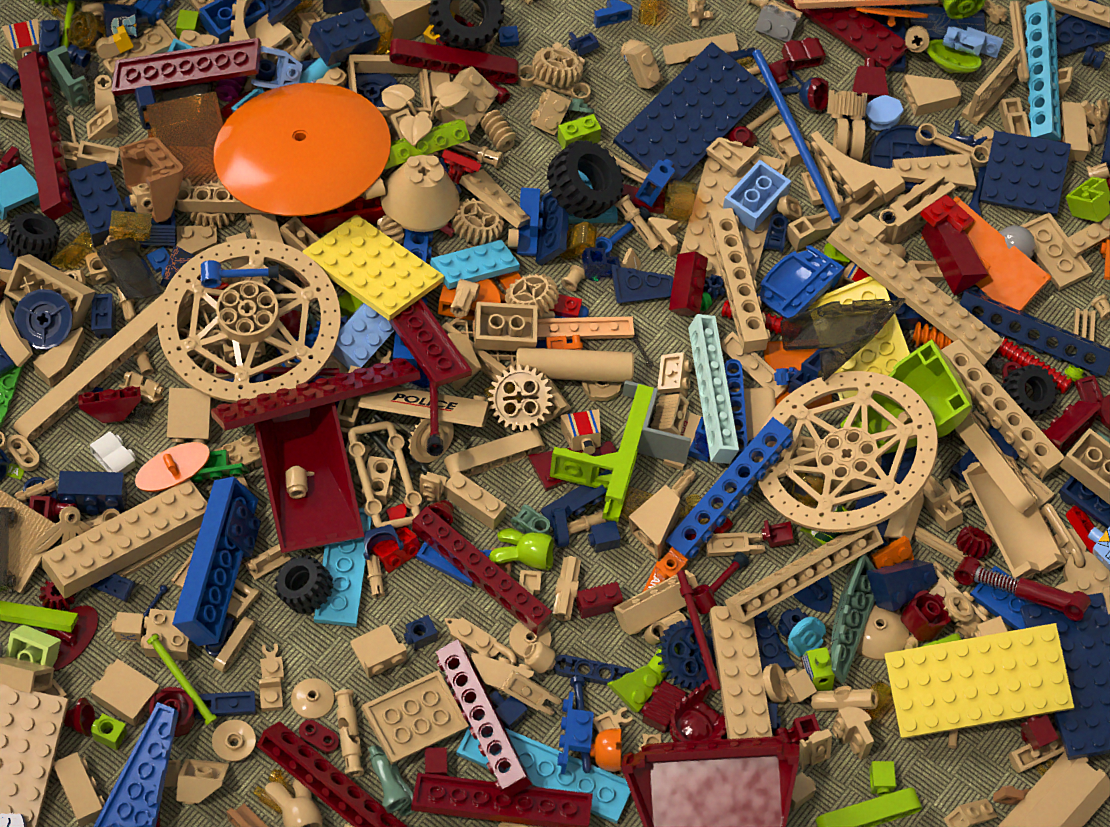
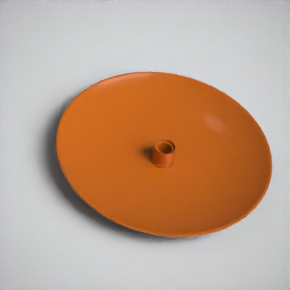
M297 83L261 93L240 106L227 119L218 133L214 147V165L222 185L241 203L258 211L273 215L307 216L341 207L368 190L382 174L388 162L391 136L382 113L362 95L332 84Z

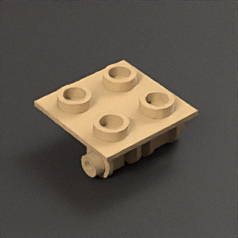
M253 433L215 450L226 449L229 451V465L242 463L247 467L249 464L251 469H254V466L256 468L262 465L257 438Z

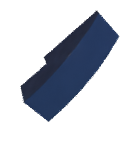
M826 345L820 347L801 364V370L790 378L788 392L792 393L802 385L828 375L839 359L841 352Z

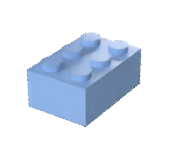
M759 160L725 196L723 209L733 208L734 215L738 216L739 222L755 231L777 207L779 198L789 194L791 180Z
M363 303L341 326L339 338L332 355L348 370H350L351 365L362 368L393 333L394 328L386 318Z

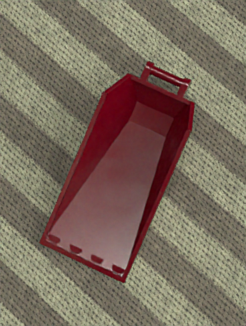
M335 402L254 423L281 554L364 538ZM293 466H300L306 472H314V475L307 476L308 490L306 495L298 499L291 498L286 487L285 473Z

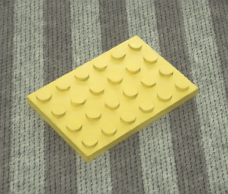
M354 215L302 251L313 259L332 281L389 321L444 282L443 274L358 215Z
M872 276L824 294L808 308L821 347L826 345L841 352L839 359L830 371L831 374L847 371H867L888 376L894 370L893 367L910 354L887 289ZM858 390L837 393L839 399L843 400L856 396Z

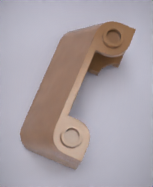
M146 138L119 147L126 188L132 193V187L141 183H147L153 207L151 212L152 218L156 223L168 220L172 215L184 177L183 165L157 138Z

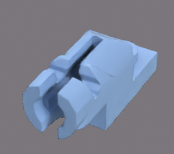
M948 26L942 45L975 56L983 53L997 58L1003 39L967 27V30Z

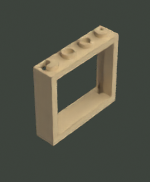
M349 55L347 64L349 90L357 93L355 73L418 74L422 107L414 108L417 114L421 111H425L429 115L431 114L427 69L394 64L390 62L389 55ZM377 107L386 122H391L390 115L408 109L411 116H414L410 107H404L400 110Z

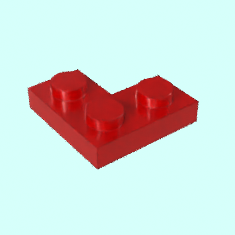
M947 194L922 209L920 213L933 227L947 220L959 232L970 227L975 220Z

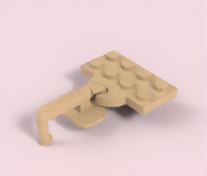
M1049 503L1044 505L1040 511L1045 521L1049 520L1057 534L1053 537L1066 561V564L1061 566L1063 567L1065 582L1055 588L1070 593L1082 591L1087 595L1103 593L1102 588L1110 586V571L1094 554L1085 552L1086 545L1075 529H1067L1053 506Z

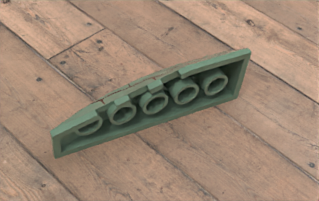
M866 554L861 555L856 560L847 576L834 619L831 665L833 673L841 683H845L875 601L866 570L870 569L875 570V567Z

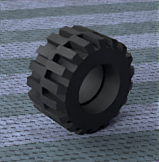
M21 213V215H16L11 220L6 245L9 248L8 250L14 253L13 255L16 257L30 254L41 261H48L49 258L52 259L54 254H56L60 227L54 220L42 214Z
M1034 364L1011 371L1004 378L1006 383L1002 384V388L1029 418L1044 414L1047 410H1050L1053 407L1052 404L1056 403L1057 399L1055 396L1058 395V391L1055 390L1057 383H1054L1052 380L1054 379L1053 375H1049V371L1046 368L1042 369V366H1035ZM1026 382L1030 384V386L1033 389V401L1030 400L1026 395Z
M298 555L297 559L293 557L290 559V562L283 564L284 567L279 569V575L275 577L277 583L274 584V589L277 590V596L294 612L306 614V612H314V609H320L323 603L326 604L328 601L327 597H330L332 594L330 589H333V577L317 559L309 555L305 557ZM308 580L307 584L300 589L301 585Z

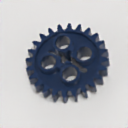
M690 619L684 622L681 620L676 622V624L670 625L668 629L663 631L664 635L659 637L662 643L656 646L661 650L656 656L662 658L658 665H664L665 667L661 672H668L667 680L674 678L673 685L681 683L682 689L687 686L689 690L695 687L699 688L702 683L707 679L709 680L705 664L701 659V651ZM702 624V629L716 671L717 664L714 651L713 637L711 638L710 636L712 630L710 629L708 631H705V624ZM674 647L677 648L678 654H676ZM685 665L688 667L689 673L686 671Z

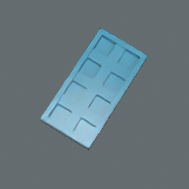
M502 240L433 257L430 262L434 269L444 275L443 283L448 289L457 287L460 279L477 282L518 271L520 266Z

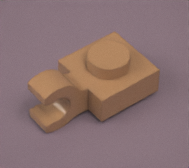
M1003 786L1000 790L993 793V802L1011 806L1018 804L1024 799L1030 789L1018 790L1014 786Z

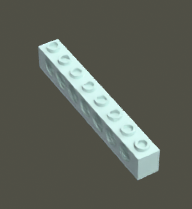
M697 314L688 330L711 462L730 464L738 453L739 447L716 316Z

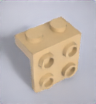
M382 625L351 641V647L368 678L407 660L405 645L398 643L388 625Z

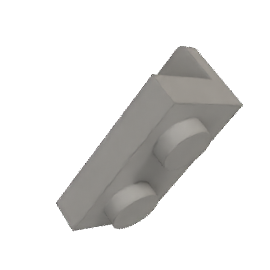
M765 5L761 9L755 30L787 42L792 40L800 18L793 12L779 10L775 5Z

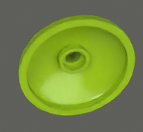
M932 40L928 44L927 52L930 58L948 73H972L977 71L982 64L979 56L942 45L943 40Z

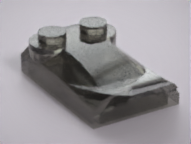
M125 237L107 243L98 250L97 255L126 300L138 297L144 299L161 294V287L139 252L141 249L140 243L132 237Z

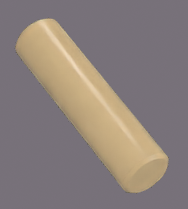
M519 347L516 352V370L519 364L523 366V369L529 365L531 366V371L537 368V375L545 373L548 379L606 382L633 381L634 354L632 352Z

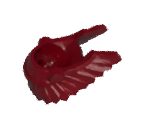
M708 679L699 688L696 687L694 691H691L688 696L683 697L682 701H677L676 706L672 709L669 725L673 742L722 739V736L726 734L724 711L719 715L705 703L712 691Z

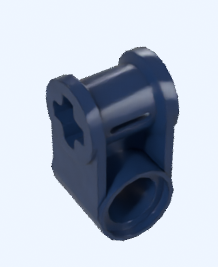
M775 214L771 217L763 250L768 248L783 253L788 220L782 214Z
M225 617L219 642L205 646L208 655L214 657L219 655L233 631L235 618Z

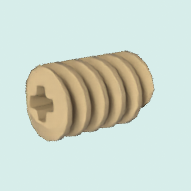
M921 26L909 28L905 36L906 46L913 52L924 51L929 44V33ZM915 35L921 38L919 43L914 40Z
M493 110L484 114L479 124L485 130L486 135L489 136L498 152H506L514 146L516 134L512 132L511 127H508V122L504 121L505 118L500 115L501 112Z

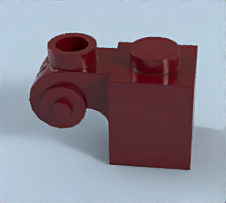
M815 714L795 718L791 729L778 728L773 732V736L784 738L785 743L789 745L792 743L800 745V740L803 739L805 742L814 732L821 730Z
M1039 715L1033 716L1020 724L1022 727L1021 738L1027 745H1031L1033 751L1059 739L1047 715L1041 718Z

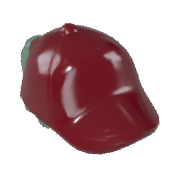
M297 309L286 313L279 319L293 338L299 337L302 311ZM309 310L306 332H313L316 322Z

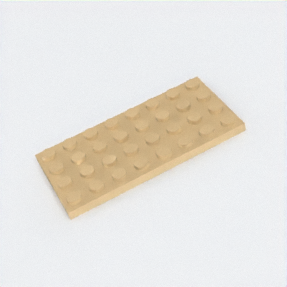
M757 154L735 175L709 155L707 156L680 254L696 251L708 258L705 278L709 279L711 274L722 276L708 226L709 211L723 209L725 196L759 160L782 175L786 160ZM773 211L755 231L739 222L738 230L743 233L742 244L743 247L747 248L748 252L747 262L752 266V280H755Z

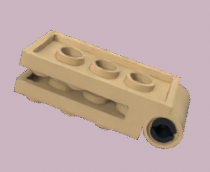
M939 171L935 175H929L922 184L915 185L906 195L902 194L899 196L896 202L890 205L889 209L883 210L879 215L878 221L887 227L885 242L891 245L898 244L923 227L927 221L920 215L922 209L946 194L953 198L956 186L951 181L944 186L945 175Z

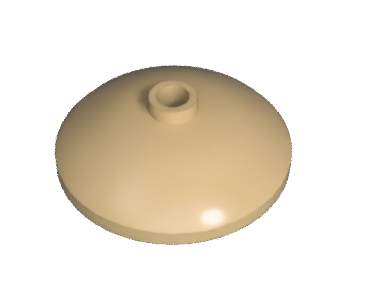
M874 601L856 652L870 660L884 661L885 653L903 650L909 637V630L901 621L902 613L898 609L890 611L878 608ZM876 623H882L883 626L879 627Z

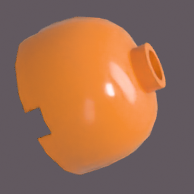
M621 728L605 729L596 736L595 743H591L590 756L595 757L596 764L605 771L621 772L622 770Z

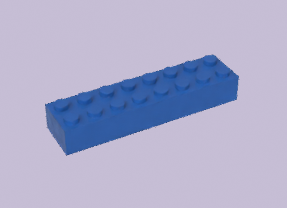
M235 477L214 480L172 623L197 646L219 642L244 553L225 536L232 503L235 500H239L255 514L259 500Z

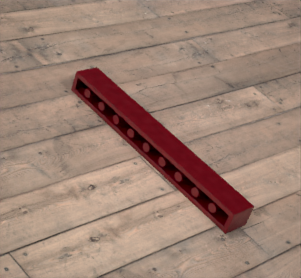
M35 50L19 59L17 65L41 212L55 221L73 211V199L69 190L70 182L67 178V166L64 161L65 153L62 148V136L58 126L59 120L56 114L57 106L54 102V90L51 85L52 77L49 73V61L44 55L39 54Z

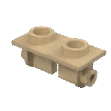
M127 371L124 375L126 381L119 384V387L123 389L128 386H140L141 397L149 403H155L163 398L161 394L164 388L161 387V384L146 379L144 385L142 384L144 376L133 371Z
M278 544L244 563L253 578L257 580L282 566L285 562H289L291 557L288 553L281 554Z

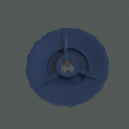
M355 73L357 93L368 99L376 107H386L383 104L381 93L392 85H398L396 79L389 73ZM347 80L346 85L344 86V88H346V89H349V81H348V80Z
M38 289L26 294L19 301L14 312V323L20 337L26 339L29 346L34 349L48 350L59 346L68 337L72 328L73 314L69 303L61 294L52 290ZM41 317L48 318V322L41 321Z

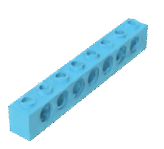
M1043 0L1027 5L1025 21L1027 23L1025 34L1028 42L1026 52L1030 76L1027 82L1030 90V96H1028L1030 104L1029 119L1031 121L1030 134L1031 137L1058 141L1061 140L1055 7L1048 0Z

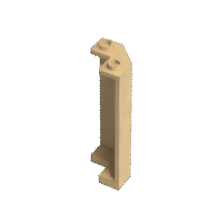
M1064 752L998 827H1083L1110 796V780L1107 774L1100 768L1096 771L1088 765L1087 761L1089 759L1086 757L1068 760L1066 752Z

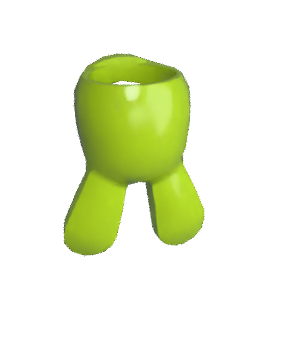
M506 528L498 532L497 537L499 541L512 543L516 546L494 549L490 553L489 559L495 564L517 560L539 570L548 571L552 568L554 562V540L550 535L540 532H530L524 535L512 528Z

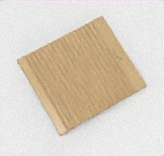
M0 489V580L19 593L24 594L25 591L23 590L40 564L42 554L48 550L32 554L30 552L31 547L55 523Z

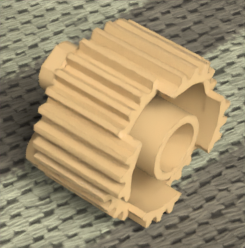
M829 90L827 113H830L831 118H843V115H849V119L862 120V116L866 115L868 93H862V96H857V92L840 91V94H834L835 90Z

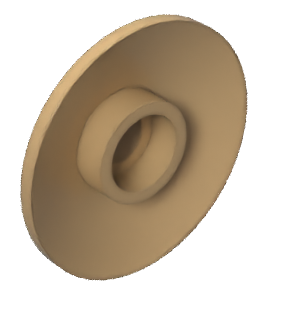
M306 679L298 683L293 689L291 704L299 716L306 719H319L327 715L334 705V692L330 685L321 679ZM315 693L316 697L310 698L309 694Z
M241 720L223 722L216 728L212 736V746L215 753L226 761L235 762L245 759L252 753L256 745L254 730L249 724ZM232 741L238 742L237 746H231L230 744Z

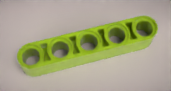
M910 787L818 816L815 822L817 827H875L916 814L923 808L915 788Z

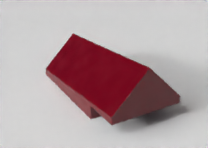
M947 220L935 227L926 222L921 235L954 296L989 276L965 230L959 232Z

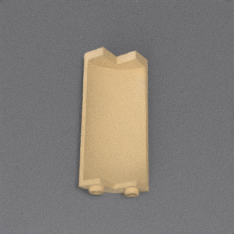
M1005 455L1008 458V460L1012 463V465L1015 467V469L1018 471V473L1022 476L1014 458ZM980 462L968 465L962 474L1014 579H1020L1021 577L1026 579L1033 578L1035 573L1041 572L1045 574L1066 564L1037 503L1034 502L1023 513H1020Z

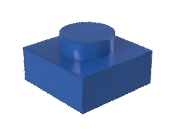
M517 26L500 27L498 31L500 47L519 46Z

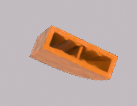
M489 279L474 282L480 284L478 297L475 302H472L467 316L461 319L470 321L475 319L477 302L501 303L499 291ZM445 284L443 285L439 299L438 314L455 317L450 312V308L455 298L457 287L448 289Z

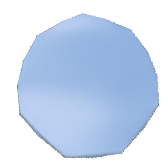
M884 95L869 102L866 108V115L869 118L868 126L872 130L878 131L895 126L900 120V115L903 113L900 100Z

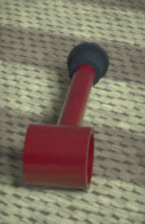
M737 552L731 561V565L710 587L703 584L693 589L694 594L692 596L699 614L709 613L710 608L717 606L714 594L737 570H741L749 564V559L744 553Z

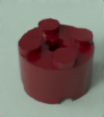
M927 590L918 592L904 609L901 616L902 623L905 624L906 628L918 641L935 639L951 620L948 611L944 610V598L937 593L936 595L929 594L930 591Z
M167 687L160 690L161 692L156 696L154 695L150 701V716L157 702L171 707L179 712L174 737L188 734L195 722V710L191 697L178 687Z

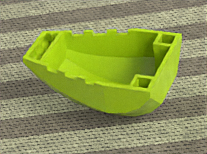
M932 339L899 361L893 367L894 370L888 375L913 389L923 399L929 410L933 411L936 417L934 422L938 438L947 435L958 427L968 416L972 408L971 395L952 363ZM874 393L872 399L896 419L900 413L905 411L893 400ZM869 406L868 433L875 434L885 431L891 423ZM861 409L852 427H862ZM847 416L846 419L840 424L842 428H843V426H844V424H845V422H846L848 416ZM917 438L909 439L906 448L917 446ZM883 440L876 442L878 449L887 443ZM900 441L884 454L897 451Z

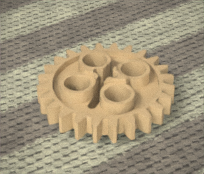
M519 364L517 370L514 366H510V372L502 370L504 376H496L499 382L491 383L495 386V390H489L490 393L494 394L493 397L488 398L489 401L494 402L489 408L496 409L493 417L500 416L498 423L506 421L504 427L509 428L512 424V430L514 431L518 429V426L521 431H525L526 426L529 430H532L533 423L539 427L540 419L543 421L547 420L544 414H551L548 406H554L553 403L549 402L550 399L555 398L554 395L549 394L554 388L547 387L550 380H543L545 374L540 373L537 375L538 369L534 368L531 371V366L529 365L523 369V366ZM530 382H534L535 390L529 393L527 385ZM510 383H514L515 391L509 394L507 386ZM522 394L524 396L538 395L539 399L505 401L504 397H520ZM534 402L536 410L533 413H529L528 405ZM514 403L516 411L513 414H509L508 406Z

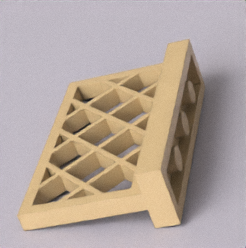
M1016 45L977 89L972 101L962 111L961 116L977 126L1018 79V72L1014 69L1021 47Z
M456 317L450 323L446 322L441 326L446 334H467L468 338L473 337V331H468V325L473 326V321ZM456 325H465V331H458L454 327ZM469 339L481 366L479 370L496 383L499 382L496 377L497 375L504 376L502 370L510 372V366L516 368V355H513V351H509L510 355H499L498 350H495V355L488 354L484 349H474V342ZM499 360H510V365L506 368Z

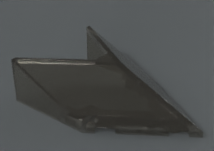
M897 298L895 301H885V299L853 300L852 304L842 305L840 301H832L780 321L783 349L828 348L819 352L822 380L825 381L878 334L902 306L905 298Z

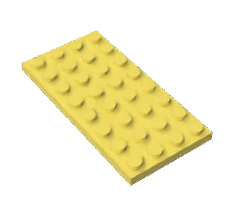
M1056 623L885 653L901 739L1074 709Z

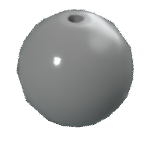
M1012 225L1005 227L999 232L1005 237L1004 240L1009 249L1015 246L1028 258H1032L1036 244L1034 236L1028 229Z

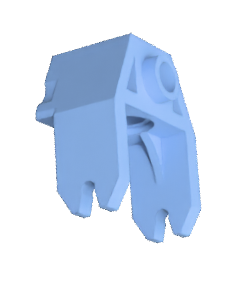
M261 46V52L275 54L278 57L274 80L269 82L251 79V84L274 89L299 83L303 66L299 61L282 49Z

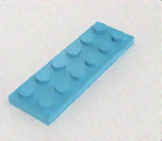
M358 508L365 535V531L371 530L372 517L365 513L364 508ZM364 538L325 546L322 565L330 572L334 585L333 589H330L332 594L330 597H327L328 601L326 604L323 603L320 609H315L314 623L357 627L366 559L363 555L365 552Z

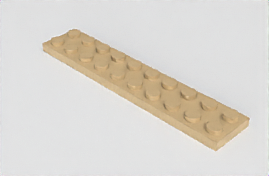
M849 217L827 238V242L953 341L959 339L983 365L1002 344L1004 339L983 324L982 321L978 320Z

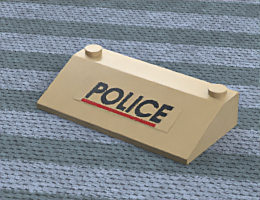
M393 386L363 394L358 407L430 419V392ZM438 393V417L441 421L484 427L487 422L490 402L485 401L486 397L474 395L473 399Z

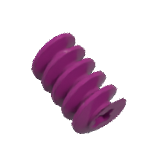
M247 76L220 80L214 90L216 96L226 102L238 98Z

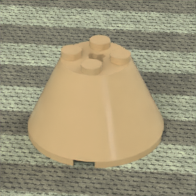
M434 155L409 157L407 162L393 172L383 183L385 195L380 196L383 211L391 221L395 220L404 229L416 232L434 231L447 225L448 221L453 216L455 217L459 207L458 190L439 162V159Z

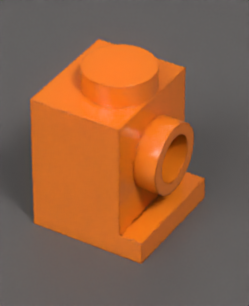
M671 547L669 552L655 566L654 573L663 582L676 575L678 571L686 570L688 559Z

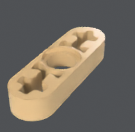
M246 616L240 621L217 656L213 668L222 673L227 671L255 627V621Z

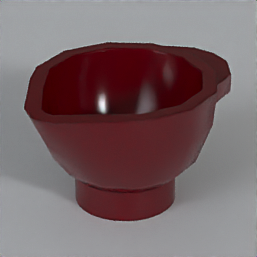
M790 57L768 65L777 85L789 80L787 74L789 71L788 62L791 61Z
M744 126L733 128L724 137V139L732 142H741L742 146L753 148L758 140L756 134Z
M441 500L428 506L447 524H452L454 507L451 502Z
M80 698L76 706L66 711L64 725L71 727L74 731L84 736L90 737L92 734L91 727L95 721V711L87 698Z

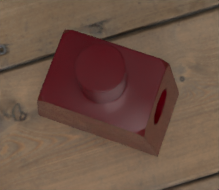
M866 58L864 66L857 67L851 92H857V96H862V93H868L867 102H871L880 96H888L885 69L883 67H876L875 58Z

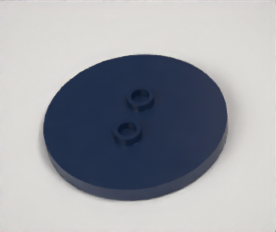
M896 125L890 129H885L876 136L870 148L869 163L870 166L891 169L893 168L892 162L894 159L944 156L946 152L944 147L934 143L930 145L920 144L916 140L918 126ZM920 131L924 138H932V134L929 131ZM905 181V190L903 192H910L915 185H920L925 181H921V183Z

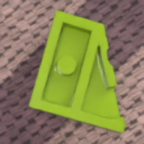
M646 665L632 673L623 675L615 681L609 682L607 686L633 712H639L651 696L655 686L659 685L662 679Z

